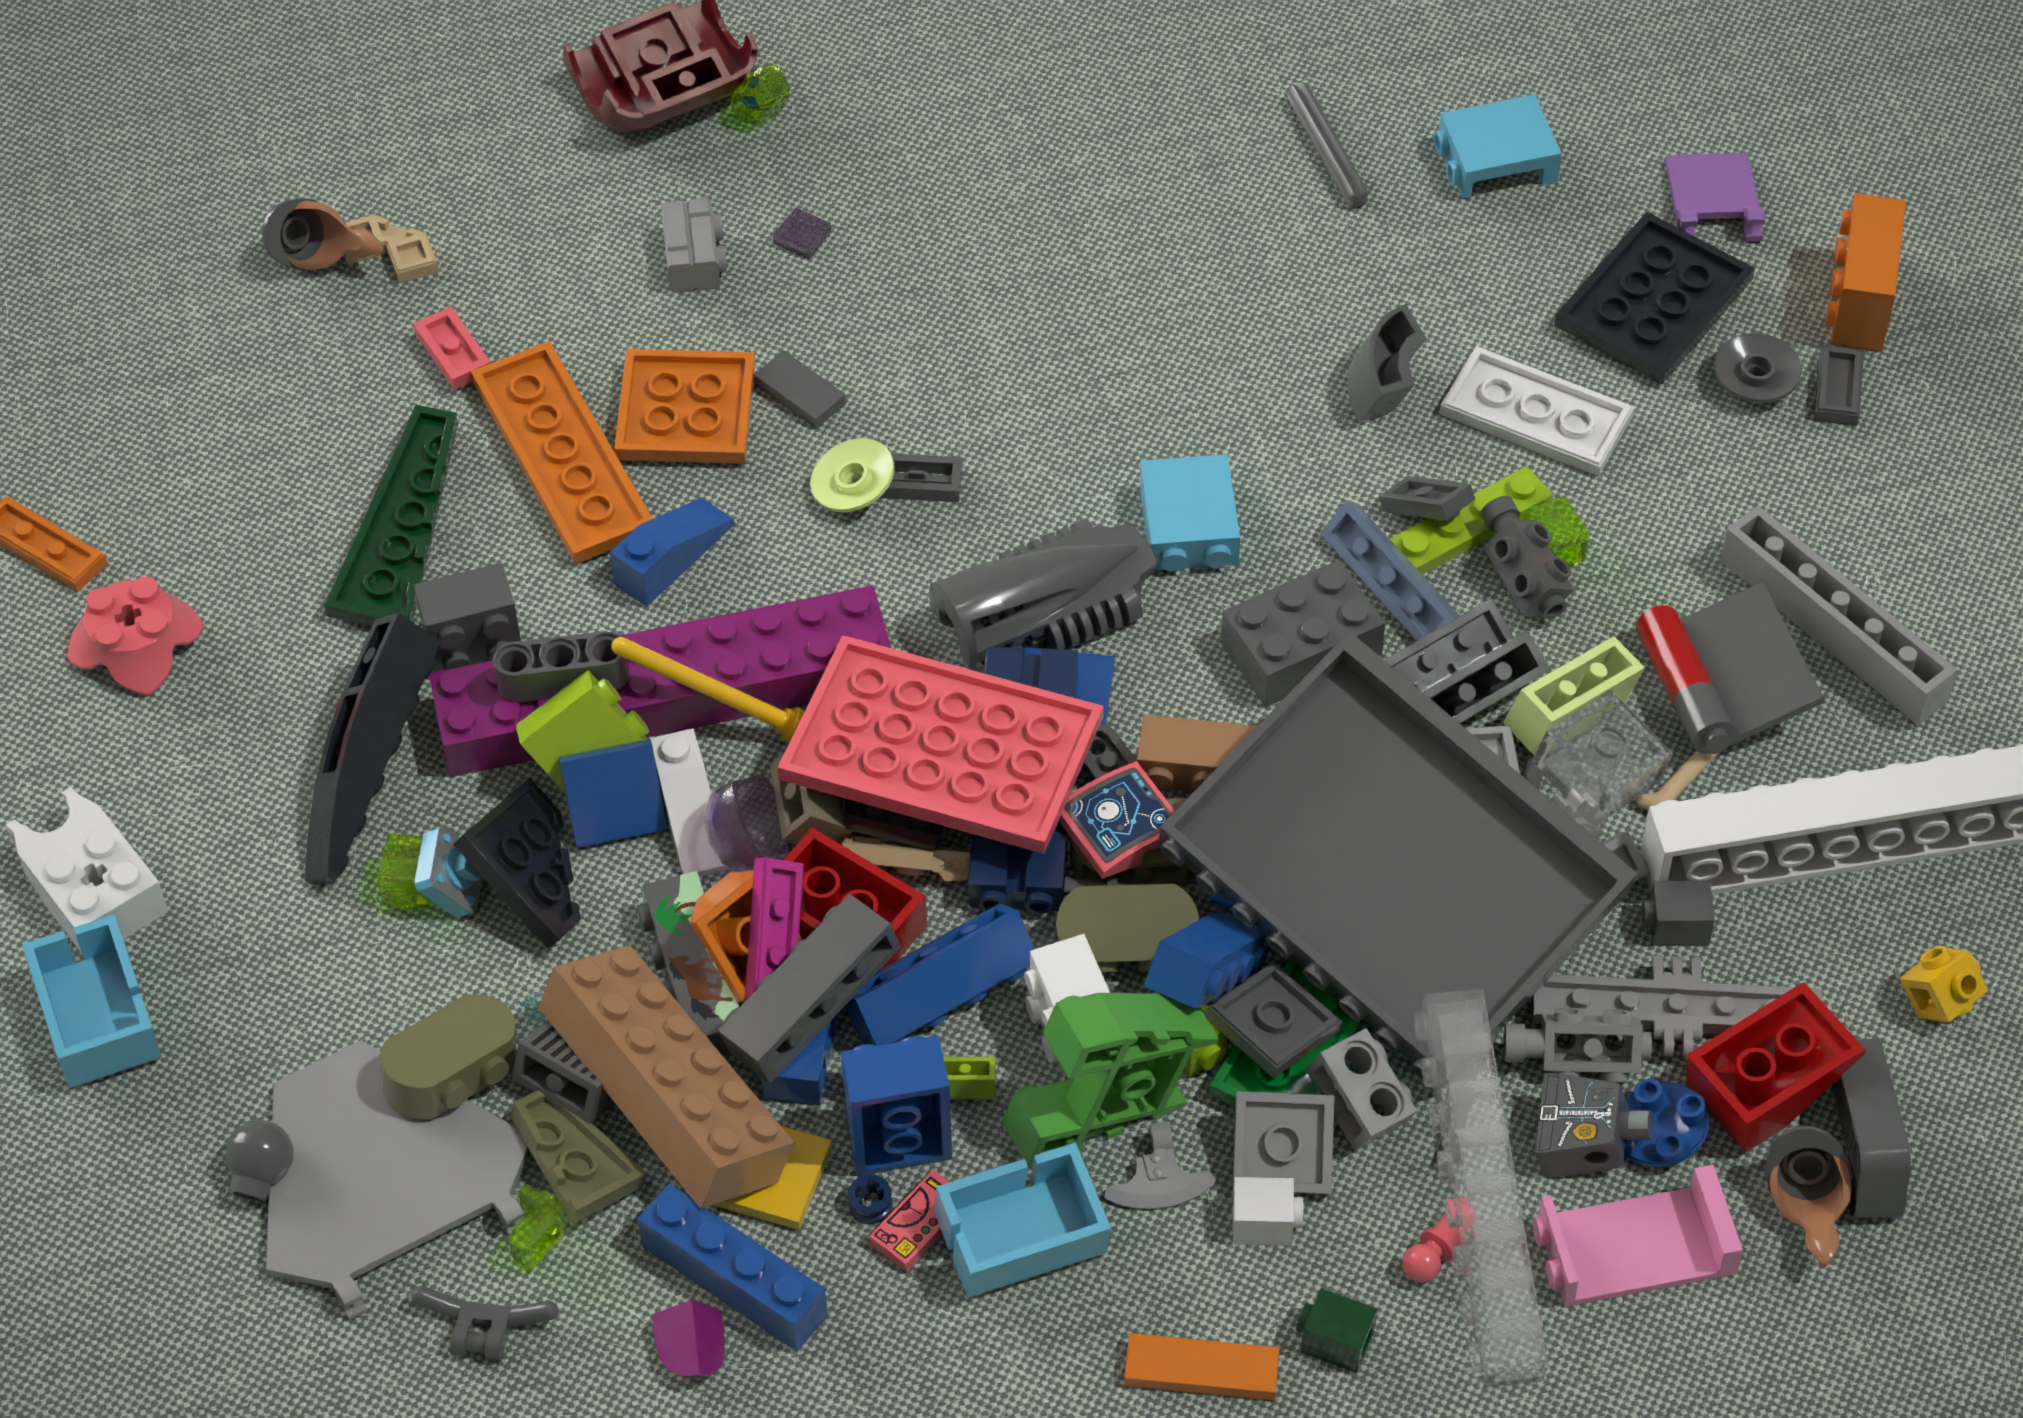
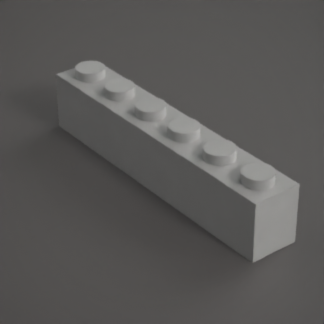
M1757 505L1726 529L1720 561L1751 587L1764 582L1778 610L1917 726L1949 702L1958 669L1760 506Z

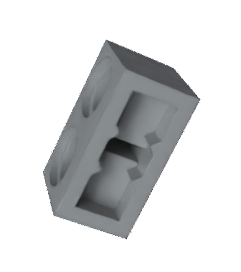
M1367 1028L1320 1052L1304 1068L1320 1095H1334V1118L1354 1151L1400 1127L1417 1112L1413 1105L1410 1090L1402 1081L1397 1079L1387 1062V1054L1383 1046L1372 1038ZM1345 1059L1352 1061L1356 1065L1359 1074H1355L1347 1068ZM1370 1100L1381 1106L1384 1116L1377 1114L1372 1109Z

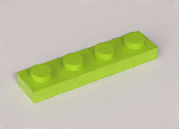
M1525 466L1475 493V500L1460 510V514L1456 518L1445 522H1437L1435 519L1428 518L1390 538V540L1423 575L1492 538L1496 534L1489 531L1481 517V510L1491 500L1501 496H1510L1520 511L1519 519L1525 520L1551 506L1553 494L1529 467Z

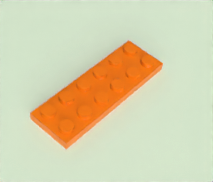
M550 341L471 371L474 386L575 564L614 549L637 526L653 519Z

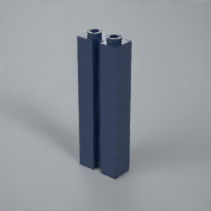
M987 647L985 674L1077 699L1078 650L1041 649V655L1023 654V648ZM1058 821L1044 854L972 834L968 882L970 907L981 908L987 911L1000 903L1013 909L1028 910L1036 914L1058 911L1064 898L1068 832Z

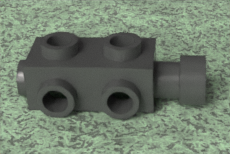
M1501 496L1491 500L1481 510V517L1489 531L1496 534L1484 546V549L1492 561L1494 572L1502 579L1509 591L1513 606L1522 616L1545 619L1559 616L1567 608L1565 599L1574 591L1568 581L1572 571L1563 559L1554 556L1548 546L1552 540L1549 530L1539 522L1520 520V511L1510 496Z

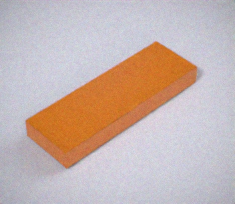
M6 495L0 501V546L74 591L79 592L108 564L104 553Z
M1129 1333L1124 1386L1275 1401L1280 1347Z

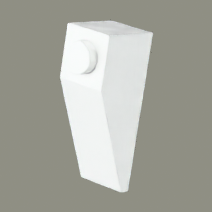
M694 729L649 738L653 746L664 811L682 875L697 871L699 877L729 870L726 851Z

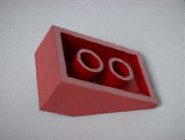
M1802 982L1687 1054L1686 1085L1704 1098L1708 1111L1741 1149L1747 1153L1787 1127L1865 1055V1048L1809 986Z

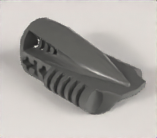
M1085 518L1071 524L1070 530L1067 527L1056 530V536L1053 533L1042 536V542L1039 539H1034L1028 542L1027 548L1023 544L1013 548V554L1009 550L1000 553L999 560L972 566L945 579L931 583L929 590L930 606L941 624L944 626H955V634L960 644V654L969 669L985 674L987 647L1023 648V654L1025 647L1065 649L1066 645L1071 648L1079 644V638L1085 642L1093 639L1094 633L1097 636L1107 633L1108 627L1114 630L1121 627L1123 621L1128 624L1142 618L1143 612L1140 603L1141 587L1145 579L1157 567V561L1149 542L1132 524L1114 527L1097 525L1093 527L1089 520ZM1019 605L1021 610L1016 612L1015 606ZM1002 611L1006 618L999 620L998 612ZM986 616L990 623V626L983 628L981 623V617Z

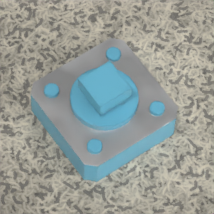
M445 826L423 833L414 884L419 893L455 918H459L477 911L483 877L474 867L467 863L464 856L453 845L460 837Z

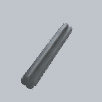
M1300 82L1297 85L1292 84L1288 88L1289 94L1287 98L1345 202L1351 208H1356L1359 205L1364 206L1368 202L1367 196L1369 192L1310 87L1305 82Z

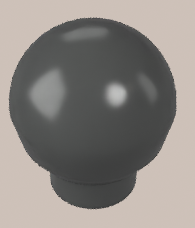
M254 1120L241 1125L232 1133L226 1145L225 1160L228 1170L232 1174L228 1189L229 1193L254 1201L266 1202L270 1186L277 1184L283 1179L293 1163V1144L283 1128L270 1121Z

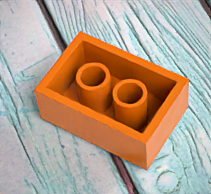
M1854 193L1851 210L1843 209L1839 234L1845 235V238H1836L1833 254V263H1835V266H1839L1840 270H1832L1829 294L1836 301L1828 302L1825 326L1833 327L1831 345L1882 352L1896 295L1906 200Z

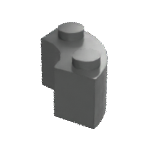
M1407 304L1398 306L1387 313L1357 349L1351 360L1348 371V393L1351 406L1359 422L1393 412L1415 385L1409 370L1410 359L1427 338Z

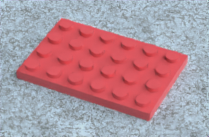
M842 635L777 767L778 780L1044 854L1101 724L1104 706Z

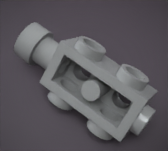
M1559 1008L1554 1010V1015L1542 1014V1029H1525V1024L1505 1023L1503 1031L1504 1062L1524 1063L1525 1058H1540L1543 1070L1552 1071L1554 1074L1581 1077V1072H1600V1079L1625 1082L1629 1080V1073H1641V1061L1651 1060V1032H1643V1025L1639 1017H1632V1012L1627 1010L1609 1009L1603 1011V1016L1583 1015L1584 1012L1579 1009ZM1559 1034L1574 1035L1573 1041L1568 1045L1557 1043ZM1608 1035H1622V1040L1617 1046L1611 1047L1605 1044V1039Z

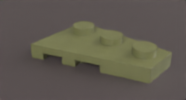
M538 1090L513 1103L510 1117L572 1225L643 1187L647 1173L592 1123L588 1124L563 1107L562 1109L546 1100L545 1095Z

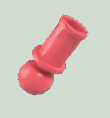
M1455 1202L1432 1229H1425L1421 1233V1244H1415L1408 1248L1402 1258L1404 1273L1409 1279L1418 1283H1424L1436 1278L1441 1270V1261H1450L1455 1255L1454 1248L1476 1226L1477 1218L1472 1210L1462 1203Z

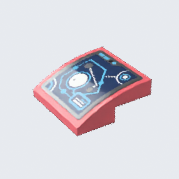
M1136 761L1113 770L1070 794L1059 822L1100 877L1105 878L1141 865L1145 852L1159 848L1162 845L1159 843L1160 826L1175 810Z

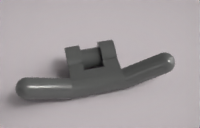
M425 1286L416 1287L411 1294L412 1301L416 1305L457 1320L450 1340V1354L467 1357L469 1352L484 1354L485 1359L501 1361L510 1327L551 1321L559 1313L558 1306L553 1301L518 1306L494 1305L461 1301ZM475 1325L490 1327L487 1334L474 1332Z

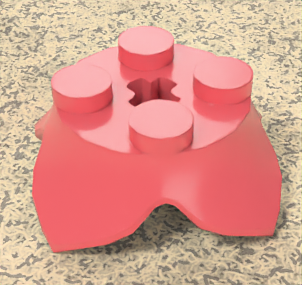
M140 577L136 580L119 581L105 588L94 589L88 594L84 615L71 635L68 647V660L74 666L87 670H93L100 664L104 665L114 681L122 687L150 697L167 679L171 671L174 646H186L195 641L203 631L204 624L199 615L187 603L159 588L154 578Z

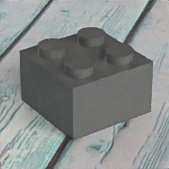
M502 562L414 584L422 628L441 640L435 654L437 663L433 669L434 672L493 661V656L499 647L510 642L521 641L515 603Z

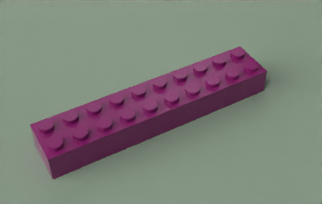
M874 585L620 635L780 710L809 704L842 635L891 648ZM630 660V679L625 686L616 690L621 698L618 704L627 714L632 710L635 711L648 727L649 733L646 734V738L751 717ZM493 661L432 672L429 675L449 777L534 760L520 744L516 725L549 699L526 702H511L504 699L497 687Z

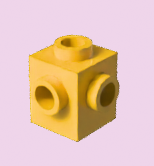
M1945 946L1934 947L1923 953L1920 957V962L1899 978L1918 1018L1949 1023L1954 1018L1968 1013L1974 1007V1002L1989 991L1980 974V965L1971 955L1970 951L1946 948Z

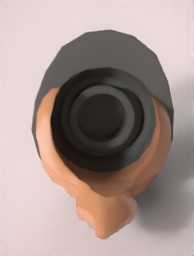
M295 198L275 205L265 217L262 227V242L267 254L278 263L292 269L305 271L328 268L343 255L350 254L358 258H365L371 254L383 252L382 244L371 232L366 229L352 230L348 228L335 209L315 199Z
M1800 1126L1784 1131L1772 1142L1766 1163L1768 1189L1781 1214L1789 1221L1804 1228L1806 1232V1249L1815 1256L1821 1267H1827L1839 1249L1840 1239L1834 1224L1850 1202L1853 1173L1848 1156L1840 1143L1829 1132L1813 1126Z

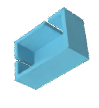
M115 914L73 927L84 961L75 963L64 931L22 944L56 1055L69 1088L162 1058Z
M1076 1142L1034 1155L1030 1180L1032 1186L1025 1188L1028 1165L1025 1159L936 1187L934 1214L948 1249H953L952 1259L968 1298L1107 1253L1111 1226Z

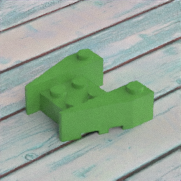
M1095 993L1082 997L1068 996L1056 1002L1043 1030V1035L1069 1080L1039 1087L1029 1085L1015 1092L1002 1123L1022 1159L1026 1160L1028 1167L1033 1166L1034 1155L1075 1142L1079 1152L1084 1151L1083 1141L1104 1132L1109 1140L1124 1133L1122 1125L1124 1123L1146 1116H1151L1153 1120H1156L1185 1107L1187 1101L1178 1088L1177 1083L1194 1049L1217 1044L1219 1038L1200 1007L1198 1009L1163 994Z

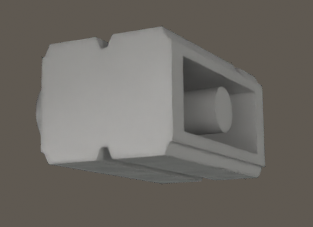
M708 198L689 200L688 203L683 201L664 202L661 206L670 291L682 293L692 292L694 288H697L698 291L718 289L720 286L719 271H727L725 245L716 246V240L724 239L721 214L713 215L712 204Z

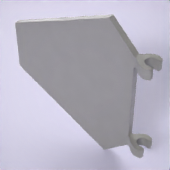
M362 1040L274 1082L272 1122L283 1128L289 1135L293 1144L294 1158L286 1176L277 1184L271 1185L269 1190L266 1271L270 1276L334 1289L349 1320L367 1312V1308L362 1301L363 1295L353 1280L354 1278L490 1209L496 1210L501 1224L510 1238L528 1230L526 1223L522 1219L525 1216L517 1200L512 1196L530 1151L517 1127L467 1099L460 1106L449 1109L434 1119H414L396 1112L387 1103L383 1093L381 1051Z

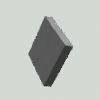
M1272 962L1208 1006L1205 1015L1215 1027L1273 1079L1337 1034L1342 1024L1339 1018L1275 962Z

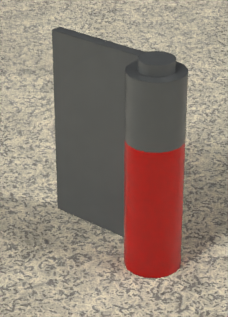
M1764 582L1758 583L1682 619L1674 607L1659 605L1645 611L1635 624L1636 632L1693 748L1697 752L1720 753L1730 745L1825 703L1818 685Z

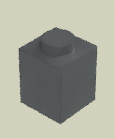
M1653 881L1650 899H1643L1642 925L1643 928H1651L1652 946H1709L1715 922L1711 882Z

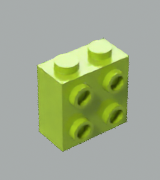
M589 670L585 671L516 725L520 744L565 794L559 760L560 756L647 740L646 734L649 733V729L635 711L632 710L627 714L618 704L621 698L606 678L598 681Z

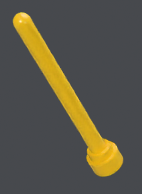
M618 637L612 642L611 647L615 654L776 727V733L781 735V739L784 742L790 743L805 712L798 707L793 710L786 708L784 711L624 637Z

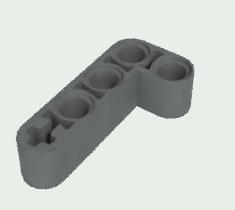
M1879 1038L1856 1039L1865 1048V1055L1831 1085L1853 1173L1850 1202L1848 1203L1849 1214L1852 1219L1902 1218L1905 1211L1911 1168L1907 1135L1881 1040Z

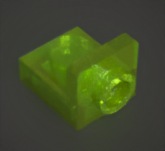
M524 1184L518 1191L524 1215L527 1217L522 1218L516 1224L508 1241L514 1265L530 1275L567 1233L563 1207L559 1200L545 1190H541L538 1193Z

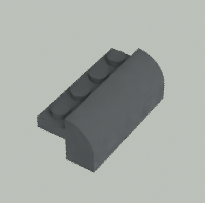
M1492 598L1385 659L1389 665L1458 723L1465 721L1551 670L1528 630L1515 637L1513 636Z

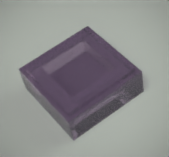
M795 207L773 234L774 244L810 260L831 234V223Z

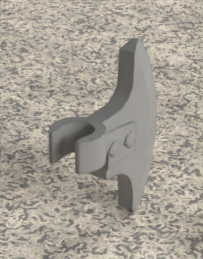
M1169 1121L1149 1124L1150 1130L1148 1131L1152 1154L1135 1157L1136 1173L1129 1182L1108 1186L1104 1198L1114 1204L1134 1209L1174 1207L1202 1195L1215 1185L1216 1179L1210 1171L1195 1173L1183 1171L1177 1165Z

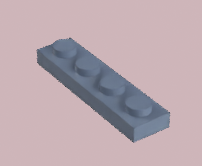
M1346 501L1320 533L1416 640L1423 638L1460 616L1356 502Z

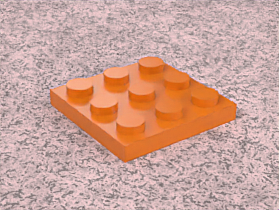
M626 349L614 452L618 459L627 461L746 464L756 365L755 352Z

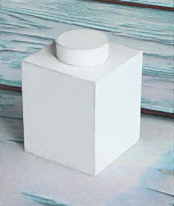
M1234 1177L1233 1244L1292 1246L1293 1228L1303 1227V1197H1294V1178Z

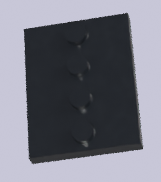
M1646 212L1556 313L1554 326L1664 384L1753 280L1755 268L1665 220Z

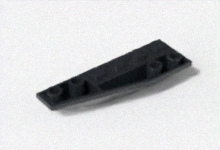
M400 613L375 619L340 696L325 740L315 782L308 828L305 881L311 885L335 881L346 869L349 861L347 853L350 846L366 824L367 816L365 812L372 797L380 791L384 783L385 777L383 772L389 758L396 753L401 745L402 735L400 733L407 718L414 713L419 704L420 697L418 693L423 681L431 674L437 663L435 654L441 640Z

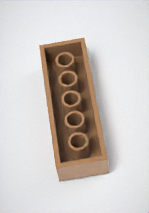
M631 945L553 967L538 1007L581 1062L603 1083L602 1088L700 1209L778 1183L795 1142Z

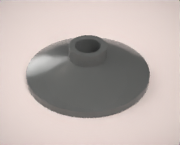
M1760 333L1742 334L1728 340L1717 352L1714 364L1716 377L1725 390L1737 398L1755 403H1768L1785 398L1795 390L1802 373L1800 359L1791 346L1779 338Z

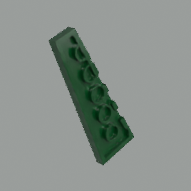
M415 405L326 599L324 609L327 617L372 626L377 618L400 613L413 622L417 607L414 584L422 583L458 428L457 413Z

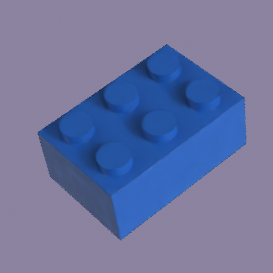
M938 1035L926 1038L911 1036L901 1042L880 1046L865 1044L851 1051L841 1052L847 1130L857 1176L953 1160L950 1089Z

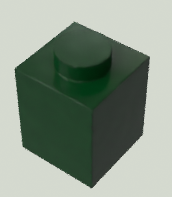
M1321 1288L1314 1305L1306 1302L1298 1319L1296 1331L1303 1333L1301 1353L1358 1373L1375 1332L1378 1309Z

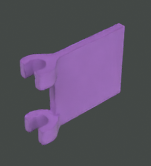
M1748 153L1665 155V166L1676 216V227L1695 236L1694 227L1698 226V219L1742 218L1745 242L1762 241L1761 225L1765 224V212L1759 205Z

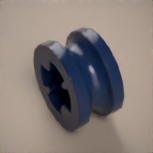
M866 1174L855 1179L848 1189L851 1216L858 1222L869 1225L884 1221L892 1211V1190L889 1183L884 1178L873 1174ZM869 1193L878 1194V1200H874L871 1206L863 1205L862 1199H867Z

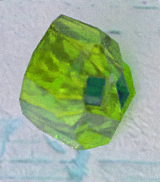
M773 63L754 68L748 73L741 87L732 96L731 107L743 123L757 127L777 115L785 106L790 96L786 77L779 67Z

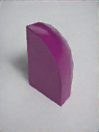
M691 1299L652 1315L654 1340L658 1356L670 1372L687 1378H702L710 1376L720 1369L725 1356L722 1311Z

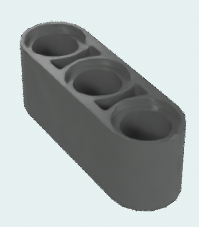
M603 631L504 644L497 649L493 656L499 693L504 699L511 702L550 699L587 670L598 681L606 678L616 690H619L630 679L629 660L615 654L611 647L613 640L621 636L614 632Z

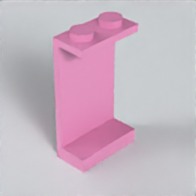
M1714 1165L1694 1168L1690 1188L1558 1213L1556 1212L1552 1196L1541 1197L1538 1217L1532 1219L1536 1243L1539 1247H1546L1549 1260L1546 1261L1549 1285L1552 1290L1559 1289L1564 1307L1737 1274L1743 1252Z

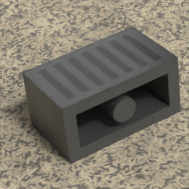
M548 1020L518 1043L512 1073L513 1081L533 1092L540 1091L545 1095L546 1100L562 1109L563 1107L588 1124H591L615 1104L602 1088L603 1083L581 1062Z

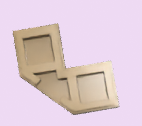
M377 215L346 222L347 227L352 230L366 229L371 232L383 246V252L371 254L365 258H358L350 254L344 255L347 265L388 254L398 283L439 273L436 257L425 232L414 228L405 230L391 225L390 220Z

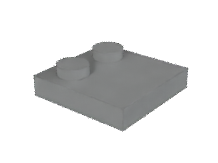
M1236 1091L1232 1190L1234 1189V1177L1294 1178V1193L1331 1194L1334 1095Z

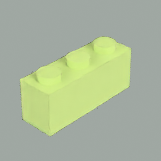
M1613 636L1521 689L1503 724L1510 726L1512 733L1535 755L1625 702L1645 667Z

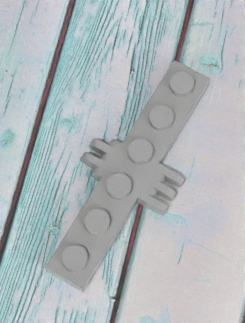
M1652 955L1651 980L1552 974L1532 996V1024L1542 1025V1014L1554 1015V1010L1559 1008L1579 1009L1584 1012L1583 1015L1603 1016V1011L1609 1009L1627 1010L1632 1012V1017H1639L1643 1030L1652 1031L1653 1039L1662 1040L1663 1057H1673L1674 1041H1681L1682 1058H1687V1054L1693 1051L1694 1042H1702L1703 1033L1721 1034L1794 987L1703 983L1701 958L1691 957L1688 966L1689 973H1682V957L1671 956L1670 972H1663V956ZM1810 988L1822 1001V989Z

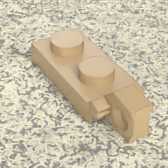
M850 834L841 843V845L878 867L879 865L897 867V873L903 875L919 876L924 875L925 870H931L934 873L937 872L944 881H962L969 878L971 849L939 846L934 852L874 836Z

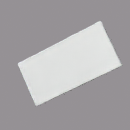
M1478 346L1473 350L1440 406V415L1598 477L1634 413V406Z

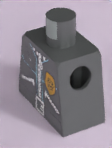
M1544 1073L1535 1145V1155L1544 1178H1556L1619 1168L1624 1162L1626 1140H1652L1654 1131L1652 1111L1629 1110L1621 1085L1610 1081Z

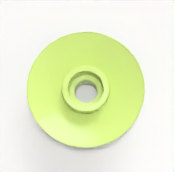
M866 438L851 439L834 446L819 459L812 471L810 487L813 496L822 507L834 512H852L869 506L884 494L893 479L895 467L892 455L880 442Z

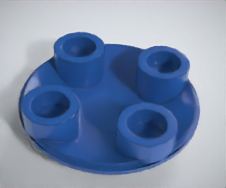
M1648 1078L1638 1082L1634 1087L1633 1093L1626 1098L1629 1110H1651L1653 1114L1654 1131L1652 1140H1626L1624 1155L1637 1164L1647 1167H1666L1680 1163L1693 1155L1701 1147L1708 1135L1710 1116L1705 1100L1700 1094L1687 1086L1672 1082L1660 1083L1656 1079Z

